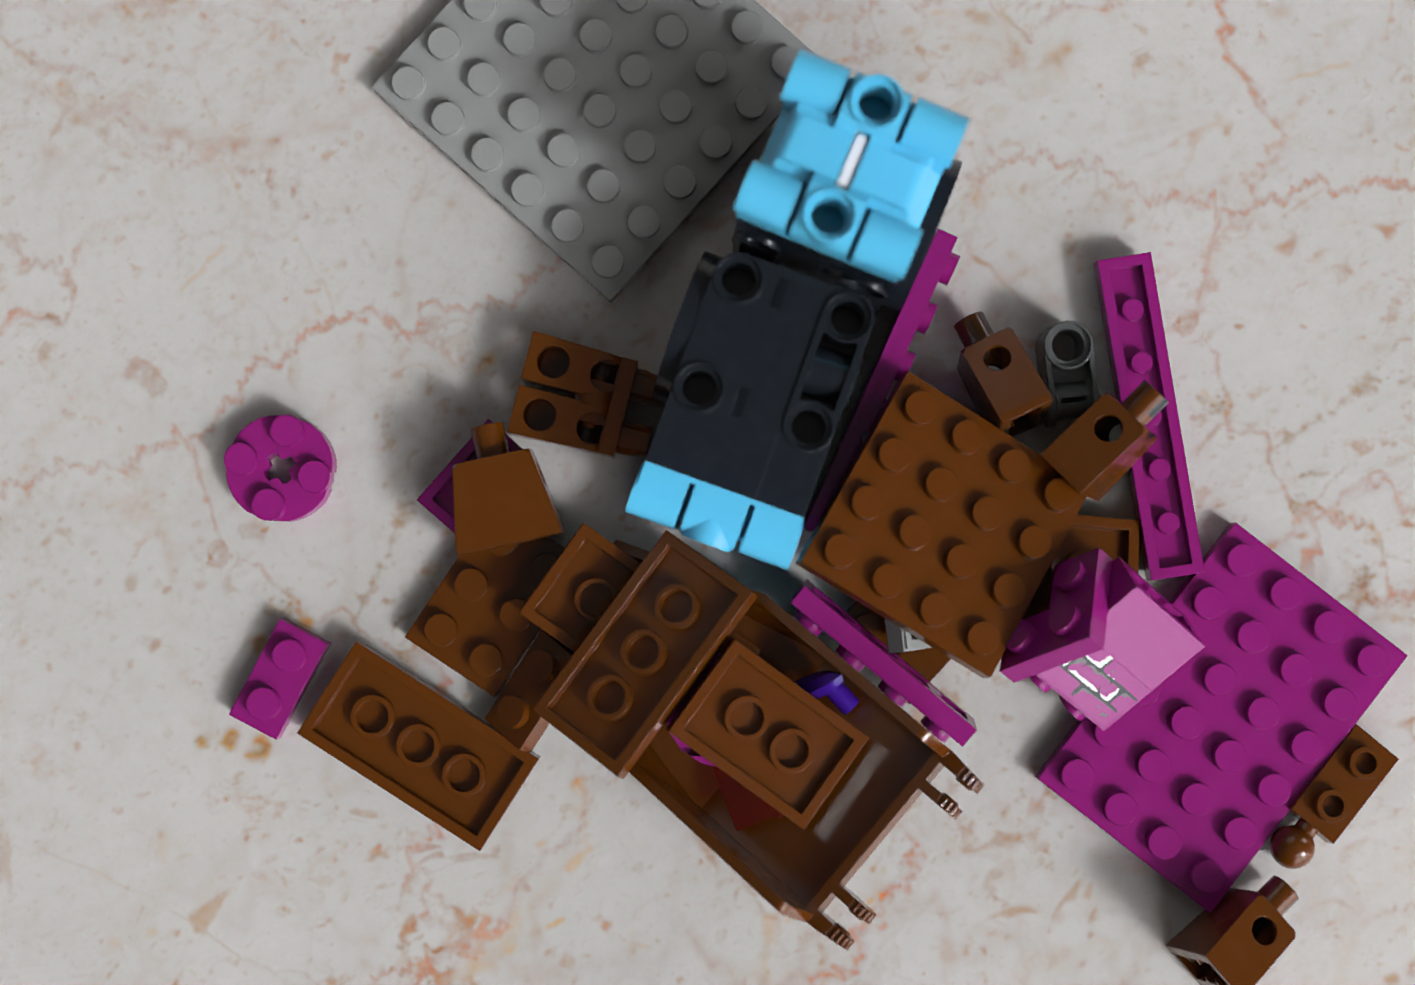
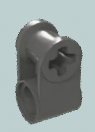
M1066 320L1047 327L1039 334L1035 343L1038 374L1053 398L1043 421L1046 428L1055 427L1057 421L1079 418L1102 396L1096 371L1093 338L1090 331L1077 321ZM1058 332H1064L1074 340L1075 353L1069 361L1057 358L1053 352L1052 340ZM1079 397L1080 399L1079 402L1061 403V399Z

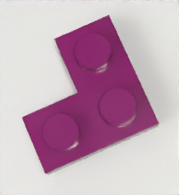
M1098 547L1054 566L1049 610L1020 620L1001 657L1000 672L1015 683L1104 649L1113 559Z

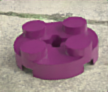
M270 415L251 422L239 432L233 444L227 448L224 455L226 479L233 497L243 509L265 521L294 522L318 511L329 498L332 491L330 488L334 482V472L337 470L336 454L326 435L316 426L291 415ZM276 455L281 459L291 457L295 463L289 469L291 479L286 483L280 478L271 479L268 471L273 467L271 460Z

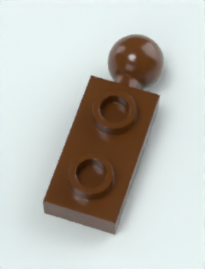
M1355 724L1332 756L1289 807V812L1298 819L1296 824L1285 825L1273 833L1270 839V852L1274 860L1285 868L1298 869L1306 866L1312 860L1315 852L1313 838L1316 835L1325 842L1334 844L1399 759L1360 726Z

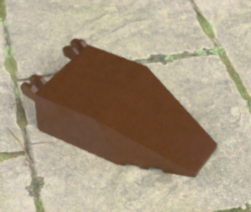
M617 539L613 542L615 546L640 564L650 552ZM750 589L758 597L734 628V631L759 648L761 651L758 656L793 682L818 671L830 670L842 674L843 683L859 698L858 704L849 713L843 715L826 696L820 697L817 700L868 736V741L804 830L718 767L702 764L682 751L666 730L665 723L629 773L778 912L784 916L808 923L834 943L848 950L855 940L844 926L825 914L824 910L837 897L855 917L870 924L876 917L875 912L857 895L845 887L848 881L922 792L955 820L963 811L959 808L958 803L948 794L941 793L930 784L944 766L969 791L973 790L978 794L984 787V784L951 749L766 594Z

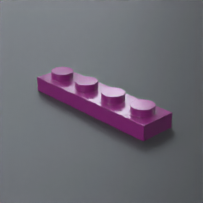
M808 579L794 593L791 604L797 610L793 616L813 634L819 636L824 630L840 645L836 648V652L853 668L861 671L866 666L880 677L882 681L878 684V687L896 704L903 707L909 702L923 713L924 717L920 722L935 737L944 743L951 737L963 747L977 731L973 717L899 655L889 653L887 645Z

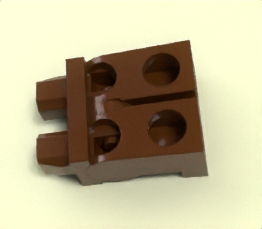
M533 331L521 379L524 383L570 393L572 398L519 385L507 433L511 436L559 445L614 459L616 453L628 456H645L652 428L624 420L629 401L658 408V405L651 403L658 375L639 369L637 360L620 357Z

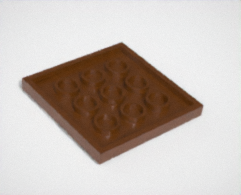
M907 371L900 376L795 564L978 676L991 678L1006 649L1005 646L1024 616L1087 496L1080 494L1041 454Z

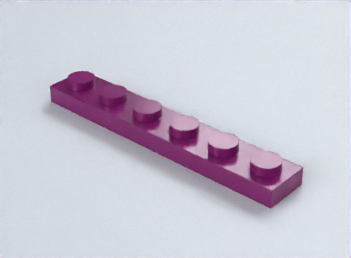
M937 229L913 285L901 309L898 311L805 518L803 529L811 533L814 531L863 444L861 434L871 430L887 401L886 396L893 381H898L902 374L910 370L916 354L909 351L908 347L915 332L918 331L925 334L931 324L938 304L931 302L930 298L937 283L940 282L947 286L960 259L959 255L952 252L958 237L941 229Z
M1151 252L1097 260L1093 263L1115 398L1122 403L1146 380L1169 402L1146 425L1158 437L1157 440L1128 470L1136 520H1140L1139 541L1146 581L1204 573ZM1120 424L1121 433H1122V431H1123V426H1122V424Z

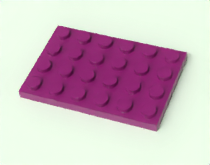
M1236 522L1229 523L1203 557L1205 572L1189 575L1169 601L1186 616L1205 647L1105 731L1087 717L1082 721L1078 720L1034 776L1209 913L1214 910L1289 812V807L1332 756L1408 656Z

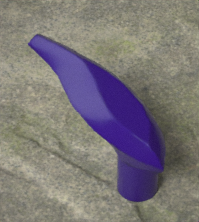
M830 670L818 671L794 681V683L816 699L826 696L843 715L849 713L859 702V698L843 683V676L839 672Z

